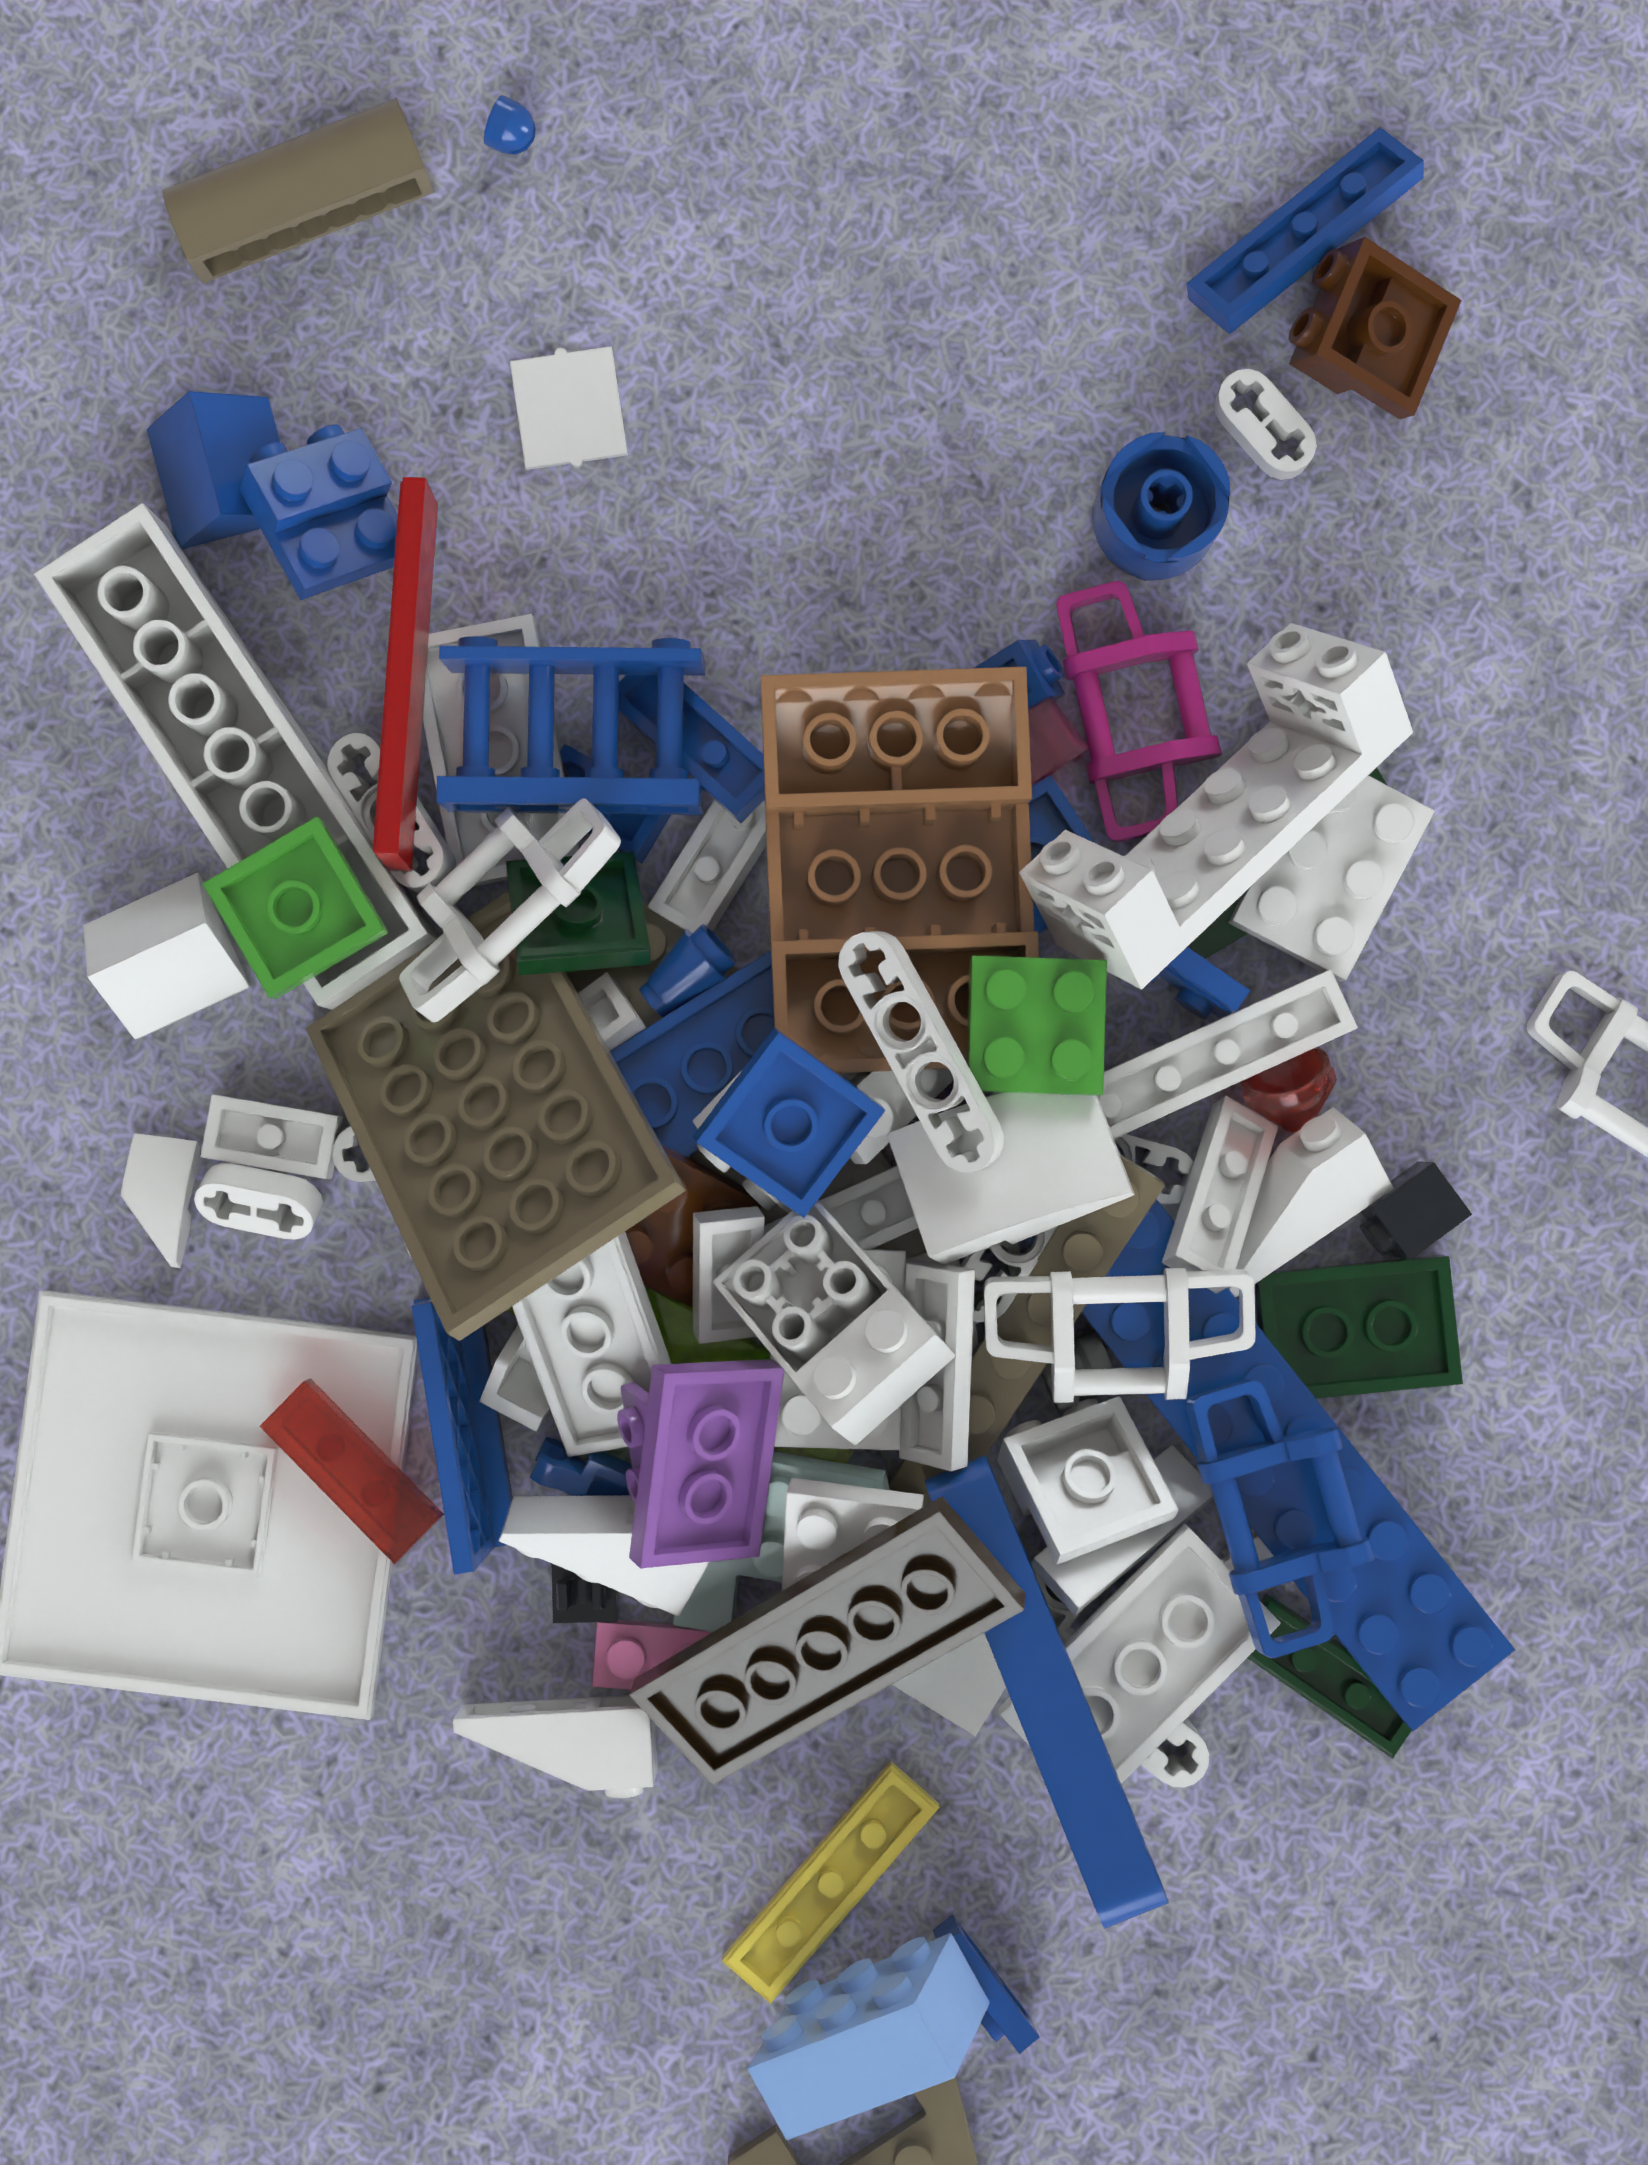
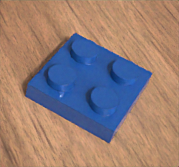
M774 1027L693 1137L696 1143L805 1218L886 1110L880 1103Z

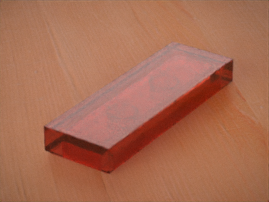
M311 1378L304 1380L259 1426L393 1564L399 1562L444 1516V1513Z

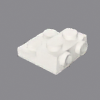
M1120 1396L1098 1403L1097 1399L1081 1401L1077 1406L1068 1409L1061 1418L1041 1424L1039 1420L1024 1422L1010 1430L1003 1439L997 1461L1024 1516L1032 1514L1056 1565L1171 1521L1179 1510Z

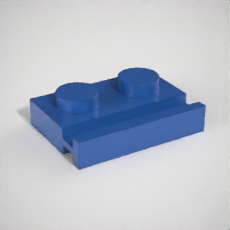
M1186 947L1150 981L1154 983L1158 977H1161L1177 988L1179 992L1175 1000L1186 1010L1204 1020L1211 1013L1218 1018L1230 1015L1231 1012L1235 1013L1250 992L1245 986L1189 947Z

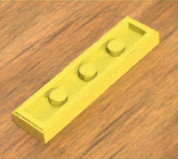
M890 1761L723 1954L722 1961L771 2004L940 1808L939 1803Z

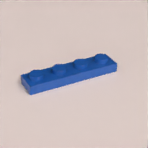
M1379 127L1186 283L1188 299L1230 335L1317 265L1330 250L1338 248L1424 178V160Z

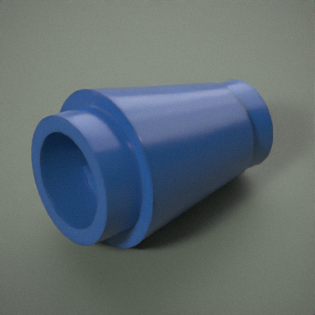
M702 924L693 933L685 930L649 976L648 981L639 988V991L647 1003L659 1015L665 1017L673 1010L678 1009L714 985L729 977L727 971L737 962L719 937L706 925Z

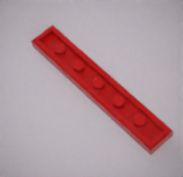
M403 477V481H400L373 839V852L389 871H412L438 514V503L426 478Z

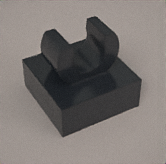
M551 1563L553 1623L618 1621L619 1598L617 1590L600 1583L585 1581L574 1572Z

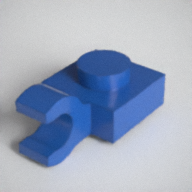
M550 1437L545 1438L535 1458L536 1464L529 1477L542 1486L563 1491L568 1494L567 1496H630L626 1482V1472L632 1468V1464L603 1451L589 1453L584 1462L577 1456L568 1457L563 1442Z

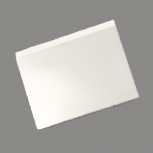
M198 872L83 925L87 977L135 1040L251 987Z

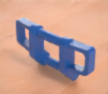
M1241 1380L1190 1396L1186 1401V1410L1200 1460L1197 1466L1202 1483L1210 1484L1234 1567V1570L1228 1573L1234 1594L1239 1596L1255 1649L1269 1658H1277L1329 1641L1334 1634V1625L1323 1572L1353 1568L1375 1559L1370 1539L1361 1536L1337 1451L1342 1449L1343 1446L1337 1427H1327L1283 1436L1265 1387L1262 1383L1255 1380ZM1246 1395L1250 1400L1265 1441L1217 1455L1207 1416L1208 1409L1214 1404ZM1311 1458L1335 1541L1305 1546L1259 1561L1236 1477L1288 1461ZM1304 1577L1312 1615L1310 1625L1305 1629L1272 1639L1257 1592Z

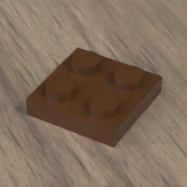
M662 1145L686 1191L625 1232L643 1284L693 1308V1213L753 1206L760 1208L761 1205L742 1185Z

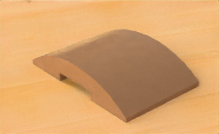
M1026 667L761 675L764 801L774 1027L837 1073L892 1071L848 990L838 967L839 953L844 943L852 936L862 932L883 931L896 937L904 947L967 1063L970 957L974 955L1039 958L1038 931L1034 932L1033 898L1019 874L1031 862L1029 802L1032 800ZM865 946L864 950L866 951L867 958L859 964L861 971L864 974L875 972L886 990L874 992L876 1001L878 1002L885 995L903 991L904 986L901 981L886 985L879 972V964L886 960L884 952L882 950L869 951ZM899 1002L892 1008L889 1014V1025L897 1037L903 1040H912L921 1028V1018L913 1005L907 1002ZM930 1062L925 1066L924 1070L948 1068L940 1062Z

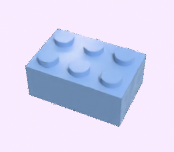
M952 1933L927 1942L925 1937H917L900 1946L887 1959L874 1964L869 1958L862 1959L847 1967L834 1980L821 1985L817 1980H810L792 1990L784 1999L786 2007L778 2020L762 2034L763 2044L747 2070L785 2139L789 2140L955 2078L990 2002Z

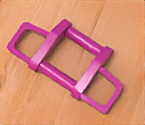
M1113 581L1062 595L1058 598L1056 607L1067 657L1063 659L1067 680L1074 681L1091 762L1086 764L1089 784H1095L1107 836L1113 842H1124L1146 837L1167 815L1178 807L1175 766L1217 758L1222 755L1218 735H1211L1193 655L1199 651L1195 631H1179L1145 636L1126 584L1121 581ZM1109 599L1120 601L1133 639L1080 653L1072 620L1073 611L1076 608ZM1168 660L1186 739L1172 740L1115 754L1098 675L1146 662ZM1162 768L1166 805L1164 815L1157 820L1133 826H1119L1108 781Z

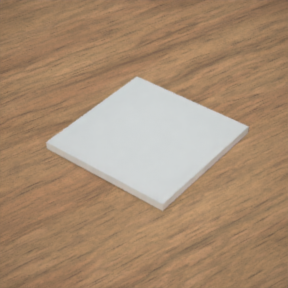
M39 1291L0 1584V1675L370 1720L374 1714L419 1356L416 1335L56 1291Z

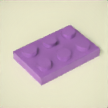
M774 1360L659 1364L652 1366L629 1558L640 1569L760 1556L784 1369Z

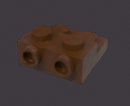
M1363 237L1340 248L1330 250L1317 265L1312 282L1320 289L1313 306L1306 308L1291 327L1288 339L1296 347L1289 364L1336 394L1353 390L1396 418L1404 419L1414 416L1462 300L1373 241Z

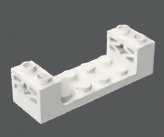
M1290 623L1284 630L1274 635L1270 642L1247 663L1270 720L1264 728L1254 734L1237 753L1216 772L1211 774L1195 792L1172 813L1167 815L1127 855L1122 856L1070 831L1064 830L1055 840L1045 845L1041 852L1019 872L1057 946L1082 959L1107 960V972L1142 990L1413 733L1386 652Z

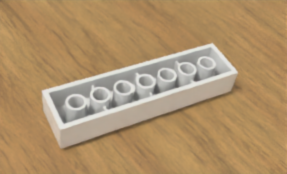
M141 503L34 573L227 868H230L316 816L321 818L326 824L389 933L303 983L318 1006L331 1010L335 1009L439 938L406 887L395 880L388 868L375 855L371 840L332 780L328 769L168 527L146 505Z

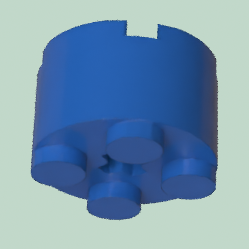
M1156 432L1134 439L1124 446L1111 461L1097 493L1092 510L1096 540L1105 556L1116 567L1144 581L1163 580L1189 571L1207 554L1226 521L1230 496V479L1226 468L1217 454L1208 445L1190 436L1181 438L1165 435L1166 432ZM1152 502L1156 507L1166 503L1171 507V511L1169 514L1164 510L1157 512L1151 507L1150 503Z

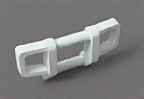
M587 799L579 800L542 838L536 834L512 808L507 807L494 820L498 826L437 886L429 883L416 896L420 905L443 929L444 933L402 971L399 980L412 1007L433 1023L438 1022L480 987L486 985L501 971L498 964L560 904L565 907L571 904L581 894L582 889L617 851L621 844L620 837L604 815ZM593 828L590 837L566 865L563 866L560 860ZM516 846L522 852L542 885L484 940L478 930L455 904ZM459 959L462 966L431 991H428L431 983Z
M1567 971L1560 973L1554 978L1526 1026L1527 1032L1531 1037L1570 1069L1561 1088L1557 1109L1573 1119H1577L1580 1116L1584 1117L1648 1157V1127L1596 1095L1601 1078L1600 1074L1623 1037L1648 1052V1022L1637 1016V1007L1620 997L1616 999L1577 972ZM1568 989H1571L1606 1012L1580 1055L1552 1032L1549 1027L1550 1017Z
M1164 1268L1163 1275L1072 1278L1071 1271L1050 1272V1276L989 1277L983 1286L987 1351L992 1356L999 1358L1051 1363L1053 1403L1073 1402L1074 1396L1164 1393L1165 1400L1186 1399L1191 1359L1246 1350L1252 1347L1255 1342L1254 1280L1244 1269L1186 1272V1268ZM1231 1286L1239 1288L1240 1323L1238 1329L1228 1335L1189 1341L1188 1289ZM1006 1293H1050L1052 1346L1001 1339L997 1334L996 1303L998 1297ZM1164 1302L1165 1348L1163 1367L1075 1369L1073 1304Z

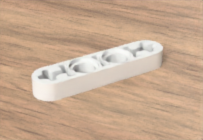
M883 931L862 932L852 936L844 943L839 953L838 967L841 976L937 1154L947 1167L956 1172L972 1173L989 1166L999 1157L1003 1149L1004 1135L1001 1125L904 947L896 937ZM865 946L869 951L882 950L884 952L886 960L879 964V972L886 985L901 981L904 986L903 991L885 995L881 1000L876 1001L874 992L883 991L886 988L875 972L864 974L861 971L859 964L867 958L866 951L864 950ZM899 1002H907L913 1005L919 1012L921 1028L912 1040H903L897 1037L890 1028L889 1014L892 1008ZM930 1062H940L947 1066L952 1073L954 1079L951 1094L944 1100L932 1098L923 1089L921 1074L925 1066ZM964 1099L966 1100L970 1109L957 1113L967 1131L979 1129L982 1132L984 1141L976 1146L979 1158L972 1150L962 1153L958 1149L956 1141L963 1136V1130L956 1117H951L942 1122L938 1112L955 1107Z

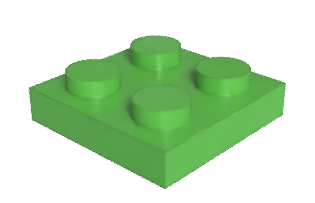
M318 816L202 883L263 989L271 999H278L389 933L326 824Z
M974 955L970 957L967 1064L982 1092L1103 1095L1107 960Z

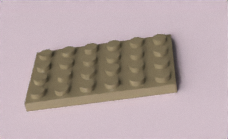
M505 892L467 918L484 940L511 915L509 892ZM430 943L308 1026L306 1031L443 1327L448 1335L461 1341L685 1192L686 1189L566 972L519 976L516 949L514 948L498 964L501 971L486 985L480 987L441 1020L433 1023L412 1007L399 980L402 971L432 944ZM459 959L431 983L428 991H431L462 966Z

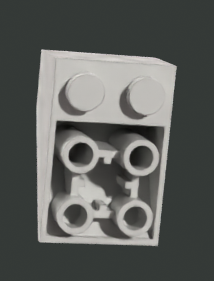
M817 1200L805 1218L792 1210L712 1281L827 1423L855 1446L956 1356L819 1200Z

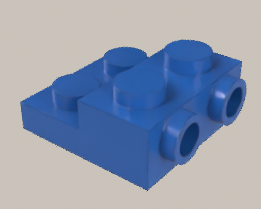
M328 425L314 432L308 438L306 446L287 451L283 443L277 442L260 448L250 457V464L246 466L239 490L300 601L394 567L398 514L387 496L392 481L362 428L344 433L340 425Z

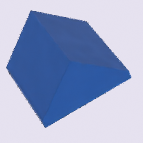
M188 391L147 428L174 537L181 549L261 529L239 489L246 466L250 464V457L257 450L268 444L280 443L268 397Z

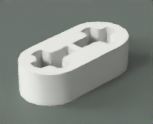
M1242 369L1227 376L1221 384L1214 402L1215 414L1220 423L1259 468L1270 477L1284 480L1292 479L1301 474L1314 457L1317 447L1315 434L1309 424L1261 372L1252 369ZM1236 388L1241 394L1253 390L1258 395L1253 407L1263 421L1260 422L1248 408L1241 409L1238 413L1232 409L1231 404L1236 396L1233 389ZM1269 427L1279 439L1286 441L1293 436L1299 442V446L1294 452L1298 459L1297 461H1294L1288 455L1280 460L1274 457L1272 451L1277 442L1267 430Z
M234 1163L213 1165L206 1172L194 1197L198 1211L212 1223L292 1240L303 1238L311 1232L323 1205L320 1192L305 1179Z

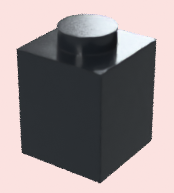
M1417 1161L1390 1181L1394 1188L1393 1190L1361 1211L1367 1220L1360 1225V1229L1369 1243L1382 1256L1391 1252L1396 1258L1411 1260L1470 1217L1472 1213L1434 1162Z

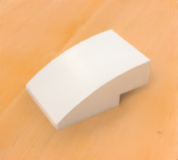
M999 1093L986 1097L1003 1131V1149L993 1163L972 1173L956 1172L947 1167L937 1154L920 1121L887 1134L928 1257L944 1265L1005 1240L1015 1244L1135 1195L1098 1096ZM968 1104L939 1113L938 1115L942 1122L951 1117H956L963 1130V1136L956 1141L958 1149L962 1153L972 1150L979 1158L976 1146L984 1141L982 1132L979 1129L967 1131L957 1113L970 1109Z

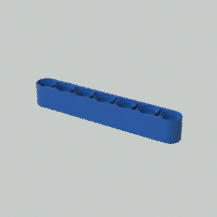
M986 1455L968 1461L967 1467L954 1471L946 1470L924 1479L931 1501L933 1502L943 1496L1026 1593L1024 1611L984 1633L1104 1929L1168 1904L1169 1901Z

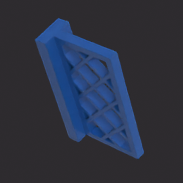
M430 1297L414 1300V1305L411 1307L454 1575L474 1572L495 1547L507 1545L500 1542L499 1538L513 1499L499 1412L479 1402L492 1371L486 1327L483 1325L459 1341L446 1333Z

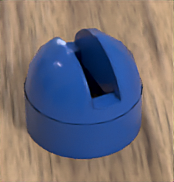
M504 95L499 96L491 109L486 123L484 144L506 154L516 155L526 151L535 138L536 128L533 118L521 103Z

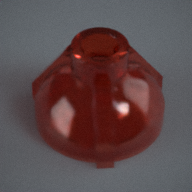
M1316 1047L1249 1077L1240 1083L1247 1107L1279 1124L1285 1131L1297 1132L1306 1122L1318 1117L1337 1078L1327 1053L1320 1047Z

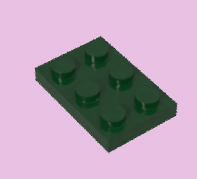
M1436 1255L1415 1257L1411 1260L1395 1259L1273 1271L1254 1284L1258 1327L1316 1399L1463 1384L1449 1256Z

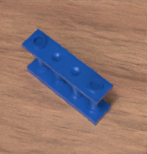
M481 636L459 638L458 646H439V659L451 673H464L463 766L456 767V776H437L436 802L448 812L502 813L507 807H510L516 813L566 814L579 800L585 798L602 814L703 815L704 790L699 779H688L689 771L682 769L684 675L705 676L706 663L701 648H691L689 641L678 638L655 639L652 641V648L498 646L497 640ZM491 674H529L527 767L521 768L520 777H495V769L489 767ZM555 674L593 675L592 767L585 769V777H560V770L553 768ZM619 675H658L656 768L650 770V778H624V770L618 768Z

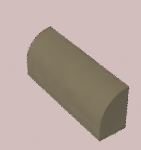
M397 98L162 190L169 217L185 258L203 284L435 193Z

